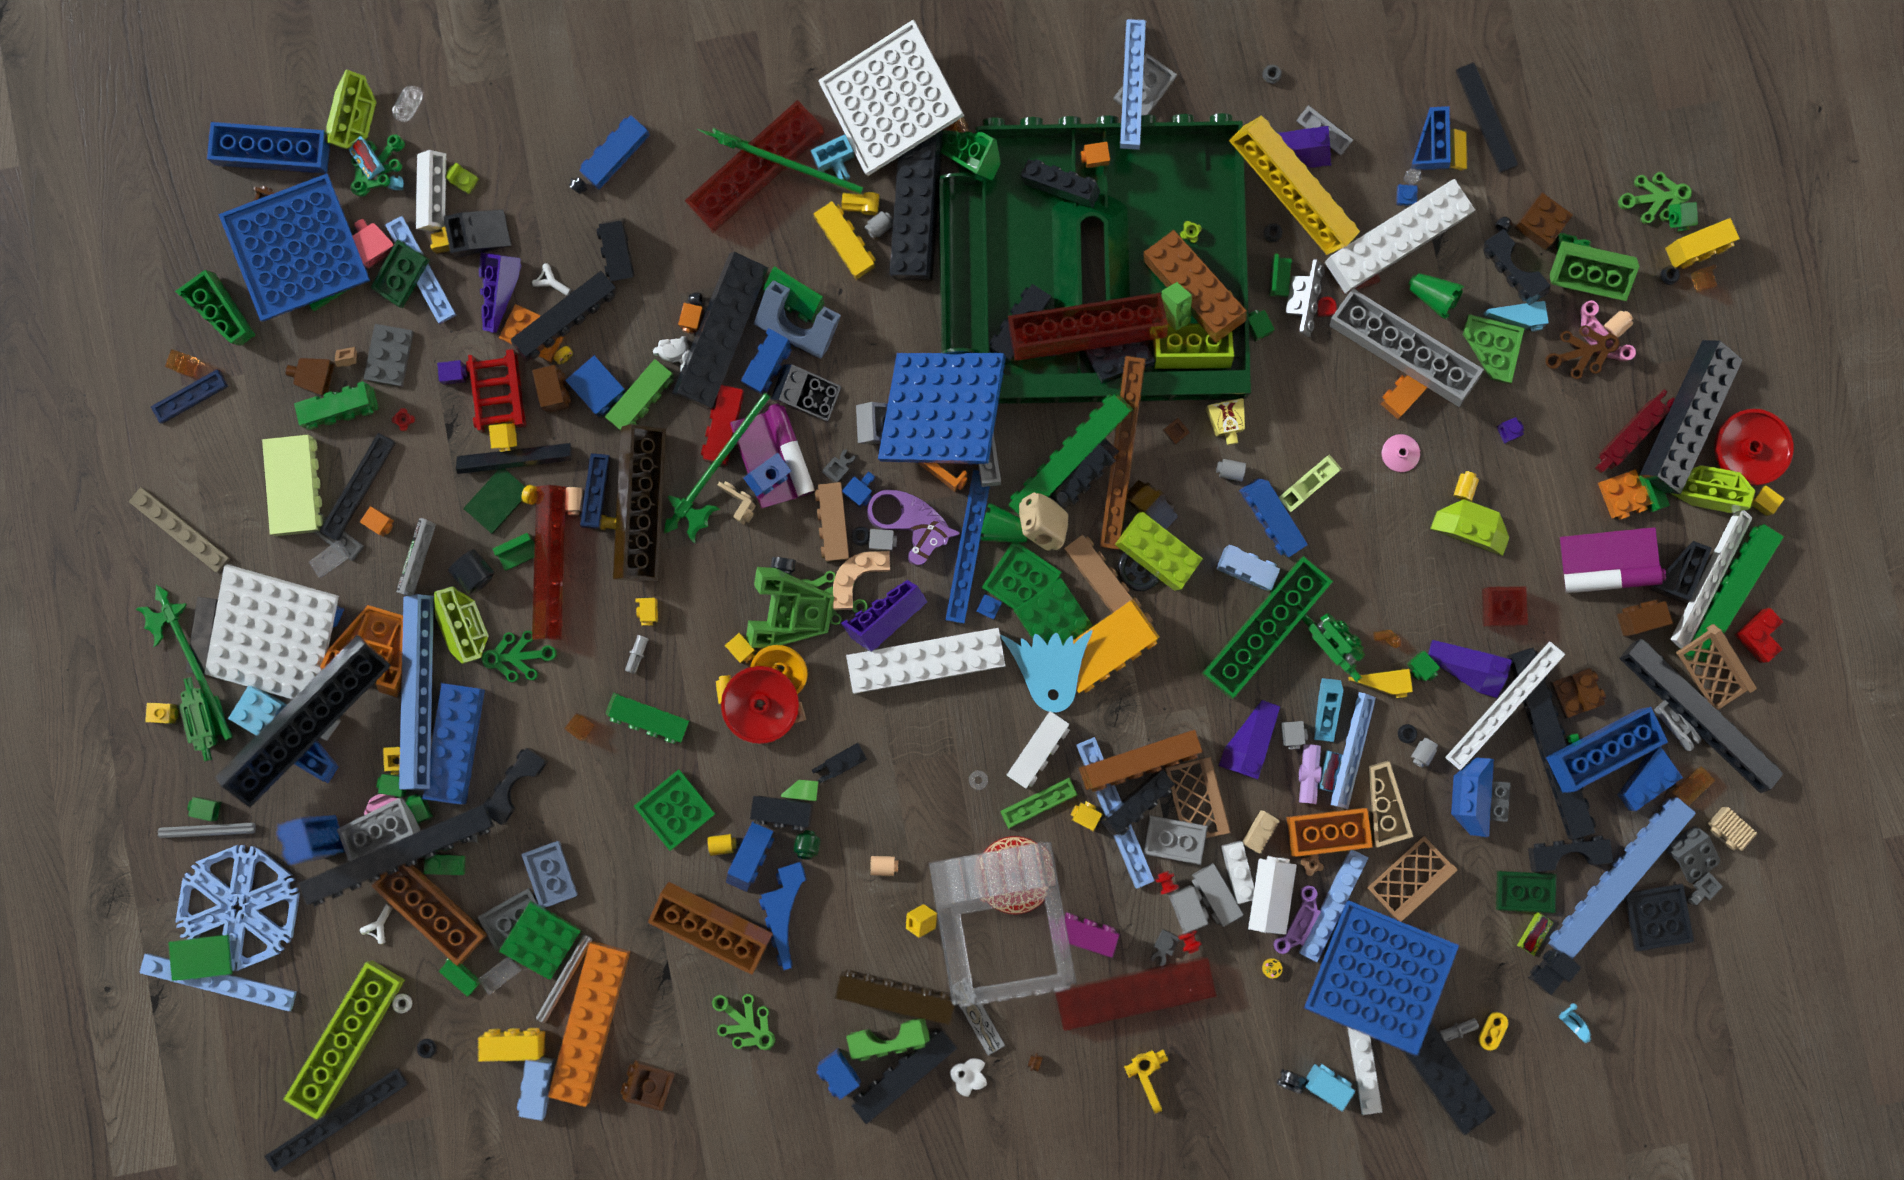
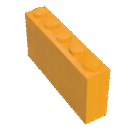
M1133 599L1073 640L1074 644L1084 634L1093 630L1082 658L1076 690L1078 693L1083 690L1087 693L1095 687L1093 683L1097 680L1103 682L1110 677V671L1113 669L1119 671L1126 666L1124 663L1126 660L1131 658L1133 661L1142 655L1140 652L1142 649L1147 647L1149 650L1157 644L1156 640L1159 638V635Z

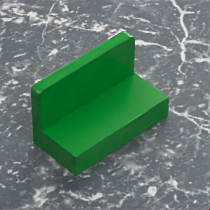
M1274 254L1271 262L1269 296H1289L1292 259L1279 258V254Z
M1638 476L1642 487L1645 486L1652 503L1648 505L1650 513L1670 506L1665 493L1643 476Z
M525 533L493 548L495 556L499 557L506 571L540 555L529 533Z
M447 958L446 963L439 970L445 978L467 997L482 982L463 964L455 965L449 958Z

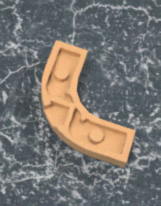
M889 551L860 553L852 556L842 564L836 573L833 583L834 610H853V584L862 574L890 572Z

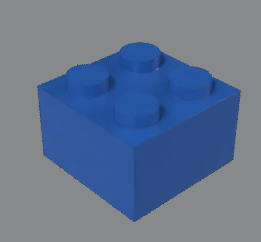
M839 1048L819 1062L817 1074L822 1081L826 1080L830 1086L828 1089L834 1097L838 1096L839 1099H842L860 1085L861 1079Z

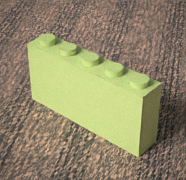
M310 435L262 439L270 534L273 536H284L320 531L321 526H323L322 515H318L320 507H322V500L318 495L320 479L317 477L316 471L319 469L318 460L315 458V451H317L316 440Z

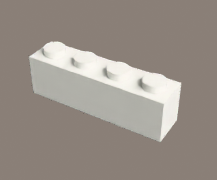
M428 150L417 154L416 229L434 232L445 227L443 216H445L446 153Z
M1050 711L1007 776L1024 788L1032 787L1037 780L1035 775L1038 770L1043 771L1046 767L1048 755H1053L1058 749L1059 745L1056 743L1060 738L1064 739L1070 731L1067 728L1069 724Z

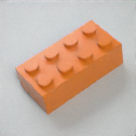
M1367 808L1286 817L1291 856L1372 847Z

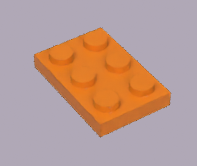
M515 304L499 339L512 345L511 338L538 319L540 315ZM560 336L555 340L556 342L553 346L540 351L538 357L552 363L554 355L564 337Z

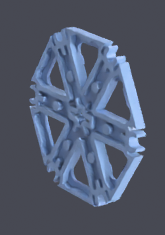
M236 845L195 862L198 865L191 866L195 870V874L185 873L186 877L182 879L175 923L184 920L183 923L178 924L176 927H185L186 932L180 935V937L190 936L188 939H196L202 933L224 924L223 935H229L232 971L241 970L280 954L278 951L285 949L281 946V941L284 940L286 943H290V938H293L300 893L292 895V893L299 890V887L290 888V883L295 881V878L286 880L287 877L293 874L259 847L255 848V846H250V851L246 853L245 845H240V847ZM229 857L234 859L230 887L210 871L212 864ZM260 861L264 862L278 874V880L252 891L255 866ZM196 888L217 906L191 915L188 907L192 889ZM281 900L288 901L289 911L286 925L279 927L259 910ZM239 902V906L242 907V910L238 911L237 914V910L234 909L233 906L237 905ZM246 928L267 944V949L264 952L249 958L242 955Z

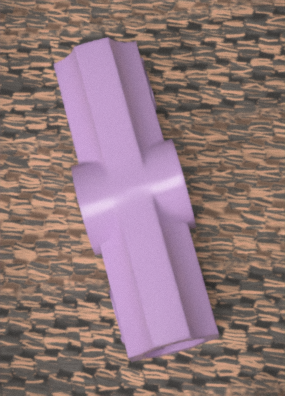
M1303 744L1302 765H1300L1299 802L1317 803V790L1321 779V767L1319 766L1321 746Z

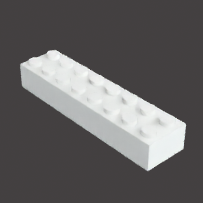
M1453 179L1337 251L1325 261V264L1346 294L1466 219L1475 209L1456 180Z
M999 628L873 650L872 652L867 651L846 655L853 694L1005 667Z

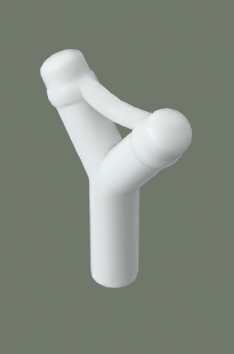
M548 263L543 264L541 275L532 281L533 287L552 286L568 296L571 289L555 280ZM544 272L546 274L547 279H541L544 275Z
M386 904L378 920L361 928V934H369L378 940V944H384V923L393 906ZM377 929V936L370 932Z

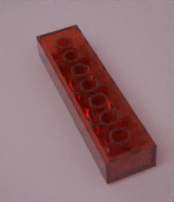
M797 100L748 144L794 161L824 135V129ZM740 150L685 200V203L713 234L787 167Z
M1161 293L1010 315L1008 316V330L1014 361L1167 338L1168 322Z
M1206 956L1054 990L1064 1031L1217 997L1209 961Z

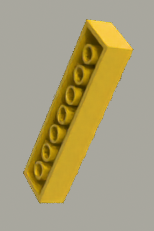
M1262 115L1244 125L1229 140L1326 255L1346 247L1360 232L1355 223L1347 217L1343 209L1336 204L1331 195L1320 185L1318 179L1308 171L1306 165L1297 158L1294 151L1286 145L1282 137L1275 132L1268 120L1264 119Z

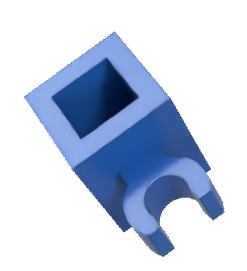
M868 471L861 482L856 477H853L842 490V493L860 508L862 505L867 506L872 498V490L867 486L874 480L875 476Z

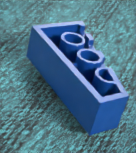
M1257 478L1239 490L1255 513L1257 520L1266 529L1267 536L1276 544L1275 549L1280 555L1290 557L1308 545L1269 481Z

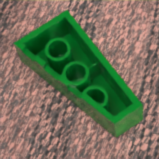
M204 270L175 291L230 343L241 346L255 336V333L216 273Z

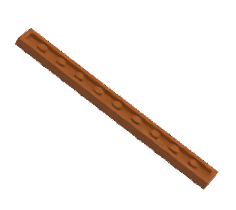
M1125 356L1120 396L1133 410L1116 427L1114 447L1119 453L1114 457L1116 461L1111 465L1100 547L1120 549L1115 543L1121 537L1123 531L1146 358Z

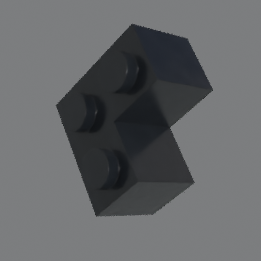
M1552 949L1543 955L1542 958L1544 960L1539 965L1537 964L1531 969V975L1528 978L1546 994L1552 995L1563 981L1570 982L1582 967L1565 952Z

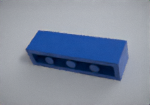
M631 115L628 118H624L620 122L619 128L607 136V141L594 150V155L581 164L579 171L590 183L600 190L650 136L648 130Z

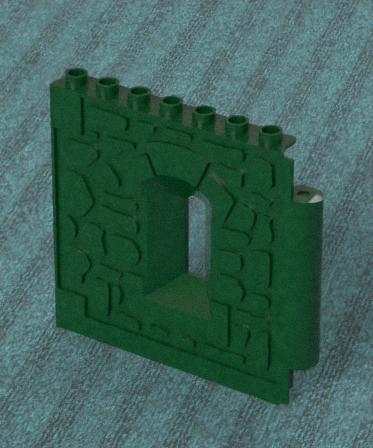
M1227 113L1213 114L1207 122H1195L1194 115L1191 114L1174 115L1172 122H1157V117L1154 115H1141L1140 148L1123 149L1120 148L1121 123H1119L1117 116L1105 115L1097 117L1096 124H1081V118L1076 116L1061 117L1058 119V124L1043 125V119L1039 117L1022 118L1020 125H1005V120L1002 118L984 119L982 126L975 127V133L983 132L997 140L1001 164L993 180L980 176L959 163V173L945 174L938 178L941 353H993L990 351L992 345L989 343L995 334L997 336L1002 331L1000 326L1005 319L1009 320L1012 313L1010 311L1015 303L1019 304L1022 297L1020 296L1026 287L1030 288L1033 284L1051 295V300L1041 316L1028 315L1017 323L1015 335L1020 343V348L1010 363L1005 361L998 404L1102 402L1109 394L1112 396L1116 393L1120 395L1123 377L1101 384L1078 340V335L1131 316L1154 358L1152 337L1154 325L1168 324L1161 317L1162 291L1167 287L1145 263L1144 252L1173 230L1180 236L1184 229V223L1190 221L1200 225L1202 230L1197 236V242L1192 243L1189 239H1183V241L1246 310V321L1232 331L1234 359L1231 368L1155 369L1153 365L1144 369L1140 401L1246 399L1251 394L1244 158L1229 141L1243 127V121H1232V115ZM1107 142L1110 157L1109 165L1086 168V163H1082L1081 151H1084V145ZM1037 159L1044 162L1047 166L1055 165L1061 168L1062 171H1072L1077 173L1079 177L1094 179L1101 191L1094 207L1090 208L1025 185L1020 175L1027 160L1035 161ZM1089 217L1098 218L1104 223L1106 304L1082 305L1080 223ZM1191 315V322L1189 324H1199ZM1036 336H1056V355L1037 356Z

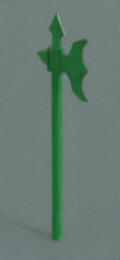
M714 127L712 130L714 133L697 129L708 136H712L718 140L719 144L732 149H741L855 193H862L863 187L754 147V142L743 140L735 135L717 130Z
M763 394L687 498L681 499L671 495L668 496L672 506L675 508L673 511L675 514L672 518L666 519L664 534L677 529V522L681 517L684 518L686 516L689 520L687 533L691 541L696 544L695 535L697 531L708 527L710 514L720 509L712 505H706L702 509L692 508L694 505L692 502L771 398L768 394Z
M156 584L155 600L160 601L162 612L155 613L150 607H138L136 610L145 616L144 629L149 630L153 634V647H155L163 639L164 624L166 622L171 624L225 740H231L233 736L178 622L180 619L179 615L182 614L187 604L169 603L167 599L168 592Z

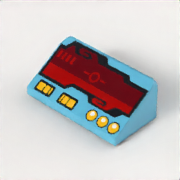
M360 136L349 151L370 180L385 169L366 140Z
M1326 751L1318 789L1334 792L1342 762V754Z

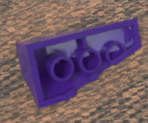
M1328 126L1278 133L1306 167L1314 168L1331 165Z
M481 252L479 278H483V288L480 289V294L484 297V304L481 308L483 330L497 332L519 278L521 258Z
M1432 640L1428 653L1440 668L1470 686L1477 693L1495 698L1498 697L1507 680L1512 660L1435 640Z
M1261 700L1224 748L1218 766L1253 779H1258L1280 706Z

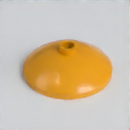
M771 645L761 649L753 658L750 666H768L781 671L793 683L797 694L804 688L808 677L807 666L803 658L795 650L783 645Z

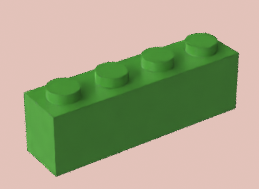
M654 359L605 417L620 430L621 426L637 425L635 422L648 413V407L652 402L656 403L660 399V393L664 388L668 389L672 385L674 375Z

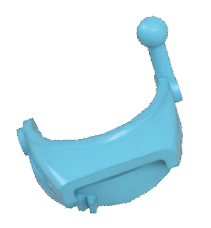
M1573 1003L1570 1005V1008H1567L1559 1015V1018L1584 1043H1587L1591 1040L1590 1030L1582 1018L1573 1011L1577 1009V1005Z

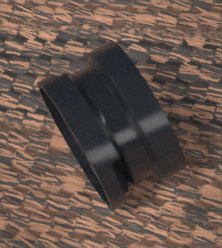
M1281 1069V1077L1277 1080L1276 1084L1302 1094L1304 1090L1302 1087L1303 1084H1306L1307 1078L1289 1070Z

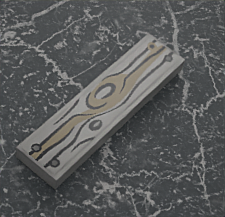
M967 977L949 986L986 1053L990 1055L1004 1047V1042Z

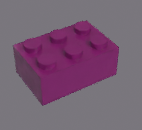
M1066 912L1065 915H1060L1054 937L1056 940L1112 957L1119 934L1115 932L1116 929L1105 924L1102 927L1096 926L1097 923L1093 920L1085 918L1084 921L1078 920L1077 915Z

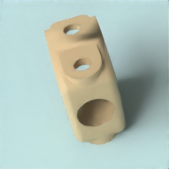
M1032 493L1023 498L1022 502L1019 503V516L1024 536L1047 551L1060 549L1065 542L1068 528V513L1045 495Z

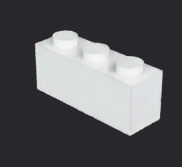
M1237 841L1221 845L1236 903L1252 901L1254 885L1243 842Z

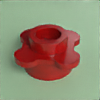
M401 408L392 417V422L397 424L400 430L406 431L408 426L415 422V417L409 415L407 409Z

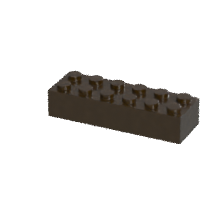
M846 969L845 972L842 971L840 974L835 999L947 1025L951 1024L955 1006V997H952V993L941 991V994H938L928 987H922L921 990L914 988V984L903 982V985L895 984V980L884 978L882 981L876 979L877 976L872 974L860 976L857 975V971Z

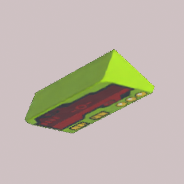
M1536 912L1517 946L1534 956L1552 927L1553 922Z

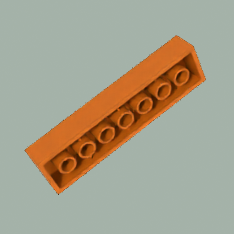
M595 941L589 943L548 1097L584 1107L590 1103L631 951Z

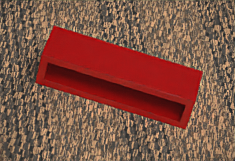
M721 385L715 399L716 406L715 408L712 407L710 412L712 422L711 426H707L705 437H708L706 445L703 444L701 450L704 461L713 463L734 433L730 422L739 419L745 394L742 389ZM730 453L727 455V457L724 459L721 465H728Z

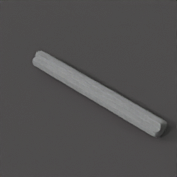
M255 823L164 827L158 829V837L255 833L256 825Z
M588 935L582 936L536 1017L538 1021L545 1023L548 1020L588 950L589 943L593 941Z

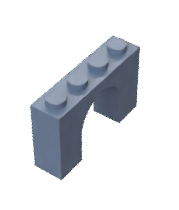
M773 280L765 290L754 325L765 331L770 328L787 338L795 347L821 359L829 348L841 315L823 307L817 315L812 328L802 329L796 327L788 320L784 311V305L790 288Z

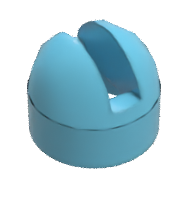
M395 175L391 176L388 188L403 190L404 181L402 177L398 176V179H396Z

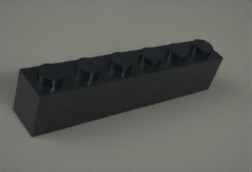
M602 271L598 272L511 338L513 347L526 362L530 359H536L540 355V351L553 346L557 338L566 336L571 331L570 328L583 323L586 319L585 317L590 313H596L604 302L612 301L615 298L616 287Z
M943 1028L939 1031L937 1029L929 1034L930 1041L925 1043V1047L913 1049L914 1052L909 1056L907 1054L902 1056L898 1060L899 1064L894 1069L892 1066L883 1073L884 1077L879 1081L875 1079L867 1086L869 1090L864 1094L862 1092L858 1093L852 1099L854 1102L851 1107L866 1125L957 1049L956 1044Z

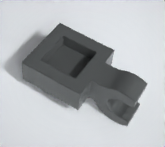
M1706 872L1693 885L1697 890L1689 895L1686 900L1691 905H1697L1703 898L1710 900L1723 886L1709 872Z

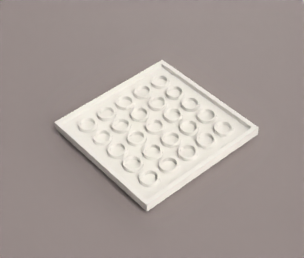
M914 20L818 80L867 176L964 116Z
M228 564L225 565L205 674L244 686H255L262 691L294 699L321 672L320 666L329 648L339 596Z

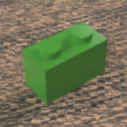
M1176 282L1162 291L1161 317L1175 330L1188 325L1191 322L1192 295Z

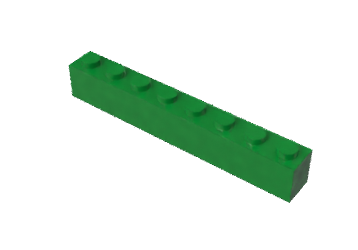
M1116 393L1113 396L1109 394L1102 401L1104 405L1090 413L1089 417L1091 419L1086 424L1082 422L1075 429L1077 433L1073 438L1069 436L1062 443L1064 447L1060 451L1056 449L1050 455L1051 461L1047 465L1043 463L1036 470L1038 474L1034 478L1030 477L1023 484L1025 488L1021 492L1017 490L1010 497L1012 501L1008 505L1018 515L1019 503L1022 502L1023 498L1032 493H1039L1049 498L1093 449L1133 410L1119 394Z
M1765 524L1755 526L1750 531V539L1739 549L1740 555L1731 562L1729 573L1723 576L1720 582L1721 586L1715 592L1692 641L1708 632L1706 628L1712 624L1718 627L1723 634L1726 632L1784 536ZM1707 639L1704 641L1701 648L1709 649L1711 640ZM1690 650L1684 654V657L1687 660H1693L1695 651ZM1700 652L1698 661L1706 662L1708 653Z

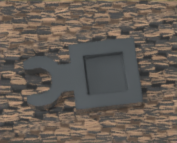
M847 449L842 451L840 459L834 457L822 470V473L834 483H838L849 471L846 465L853 463L855 459L854 455L851 459L845 458L844 455L847 453Z
M1162 929L1154 944L1158 951L1151 955V961H1154L1155 957L1160 956L1162 960L1159 965L1163 966L1166 962V953L1172 956L1179 942L1178 937Z

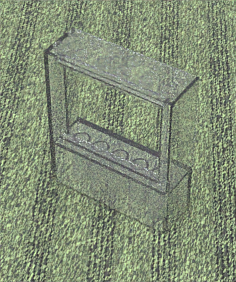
M1039 842L929 863L953 1005L959 1004L960 1007H967L977 1004V1001L978 1004H985L996 1001V998L997 1001L1015 998L1014 995H1016V998L1033 995V991L1035 995L1052 992L1051 988H1053L1054 992L1070 989V985L1076 983L1051 842ZM1045 899L1058 974L973 988L960 914Z

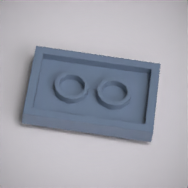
M560 841L521 854L539 906L545 908L578 896Z

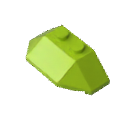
M345 70L335 91L326 127L328 143L347 149L360 136L364 139L368 137L376 100L365 76Z
M1700 465L1692 469L1681 494H1671L1692 506L1734 513L1751 508L1755 489L1751 487L1741 472Z
M1465 499L1437 511L1431 526L1433 531L1501 556L1504 555L1509 540V535L1500 512Z
M453 586L435 591V617L449 652L462 664L481 658L488 639V633L475 601Z

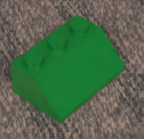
M774 266L764 286V292L773 280L790 288L784 310L789 313L794 311L798 314L797 317L805 323L808 321L813 323L825 305L823 296Z

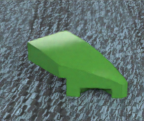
M798 780L783 792L781 797L817 801L818 781Z

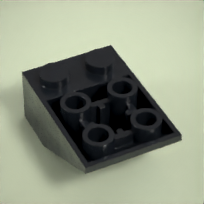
M503 209L462 212L443 216L450 252L455 258L511 246Z
M784 364L771 400L828 422L841 386L795 365Z

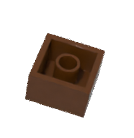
M1542 192L1514 228L1546 250L1554 242L1573 214Z
M555 365L532 370L540 407L547 413L569 409V403L572 401L569 391H566L565 384H567L565 373H562V370H559Z
M1658 599L1623 608V613L1617 614L1623 636L1673 624L1666 601L1659 602Z

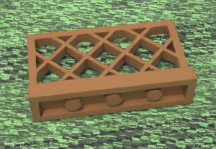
M1712 624L1706 628L1708 632L1676 653L1702 695L1714 708L1719 710L1746 691L1751 693L1757 688L1722 631ZM1710 639V648L1702 649L1703 642ZM1690 650L1695 651L1693 660H1687L1684 654ZM1700 652L1708 653L1706 662L1698 661ZM1713 654L1720 655L1718 664L1710 663ZM1696 665L1704 666L1702 675L1694 673ZM1709 666L1717 667L1715 677L1707 676ZM1722 668L1729 669L1728 678H1720ZM1705 679L1713 680L1711 689L1703 687ZM1718 681L1726 682L1724 691L1716 690ZM1731 683H1736L1740 687L1735 692H1728ZM1714 694H1721V701L1714 705L1712 702Z
M1207 757L1166 768L1169 778L1178 785L1176 790L1175 786L1171 790L1179 821L1185 820L1186 822L1193 823L1191 821L1198 812L1207 818L1203 825H1206L1207 821L1211 820L1217 826L1218 831L1212 833L1207 831L1206 838L1230 833L1212 758ZM1192 765H1201L1202 773L1199 778L1189 773ZM1188 766H1189V768L1187 769V771H1185L1184 769H1182V768H1184V767H1188ZM1179 769L1185 773L1180 783L1172 778V770ZM1187 775L1197 780L1192 790L1182 785ZM1198 782L1206 785L1207 792L1204 797L1194 792ZM1180 786L1190 792L1185 802L1177 797L1176 792ZM1192 793L1202 799L1197 808L1187 803ZM1203 801L1211 804L1212 810L1209 815L1198 810ZM1185 805L1195 811L1190 820L1182 816L1181 811ZM1212 813L1214 814L1215 820L1210 817Z
M1423 836L1367 889L1393 915L1395 920L1402 922L1449 879L1457 869ZM1423 842L1429 847V856L1418 855V846ZM1406 857H1415V869L1404 868V859ZM1418 858H1429V869H1418ZM1432 858L1440 859L1445 866L1440 870H1432ZM1401 863V868H1395ZM1392 870H1401V882L1389 881ZM1404 871H1415V882H1403ZM1418 871L1429 872V880L1426 883L1417 882ZM1432 872H1437V873L1431 878V873H1432ZM1385 876H1387V881H1381ZM1378 883H1387V895L1378 894L1373 887ZM1389 883L1401 884V894L1389 895ZM1403 884L1415 885V891L1412 896H1403ZM1417 885H1423L1420 889L1417 890ZM1389 897L1400 898V907L1394 911L1389 906Z

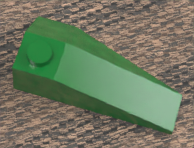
M943 130L941 153L974 173L993 180L1001 164L997 140L983 132L972 133Z

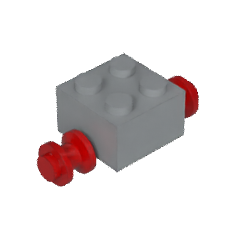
M1165 871L1158 874L1159 878L1156 879V883H1161L1163 887L1160 891L1161 895L1167 893L1183 930V934L1178 936V939L1183 940L1185 946L1182 948L1183 951H1188L1189 954L1200 950L1199 946L1202 944L1201 941H1196L1194 935L1197 933V928L1208 924L1206 920L1209 918L1206 908L1200 905L1199 901L1202 898L1198 889L1190 885L1178 889L1179 885L1174 884L1172 878L1175 876L1174 873Z

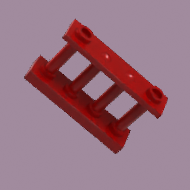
M514 349L506 350L504 358L477 362L473 355H468L466 368L467 372H470L475 410V417H473L474 428H477L480 433H485L484 425L511 421L518 428L526 427L517 352ZM497 366L508 367L509 374L506 377L478 380L477 369ZM507 384L511 388V393L506 396L481 399L480 388ZM504 403L513 404V412L511 414L483 418L482 406Z

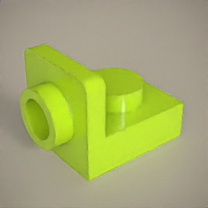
M458 163L450 166L446 173V179L449 183L467 194L471 192L479 180L477 176L462 168Z

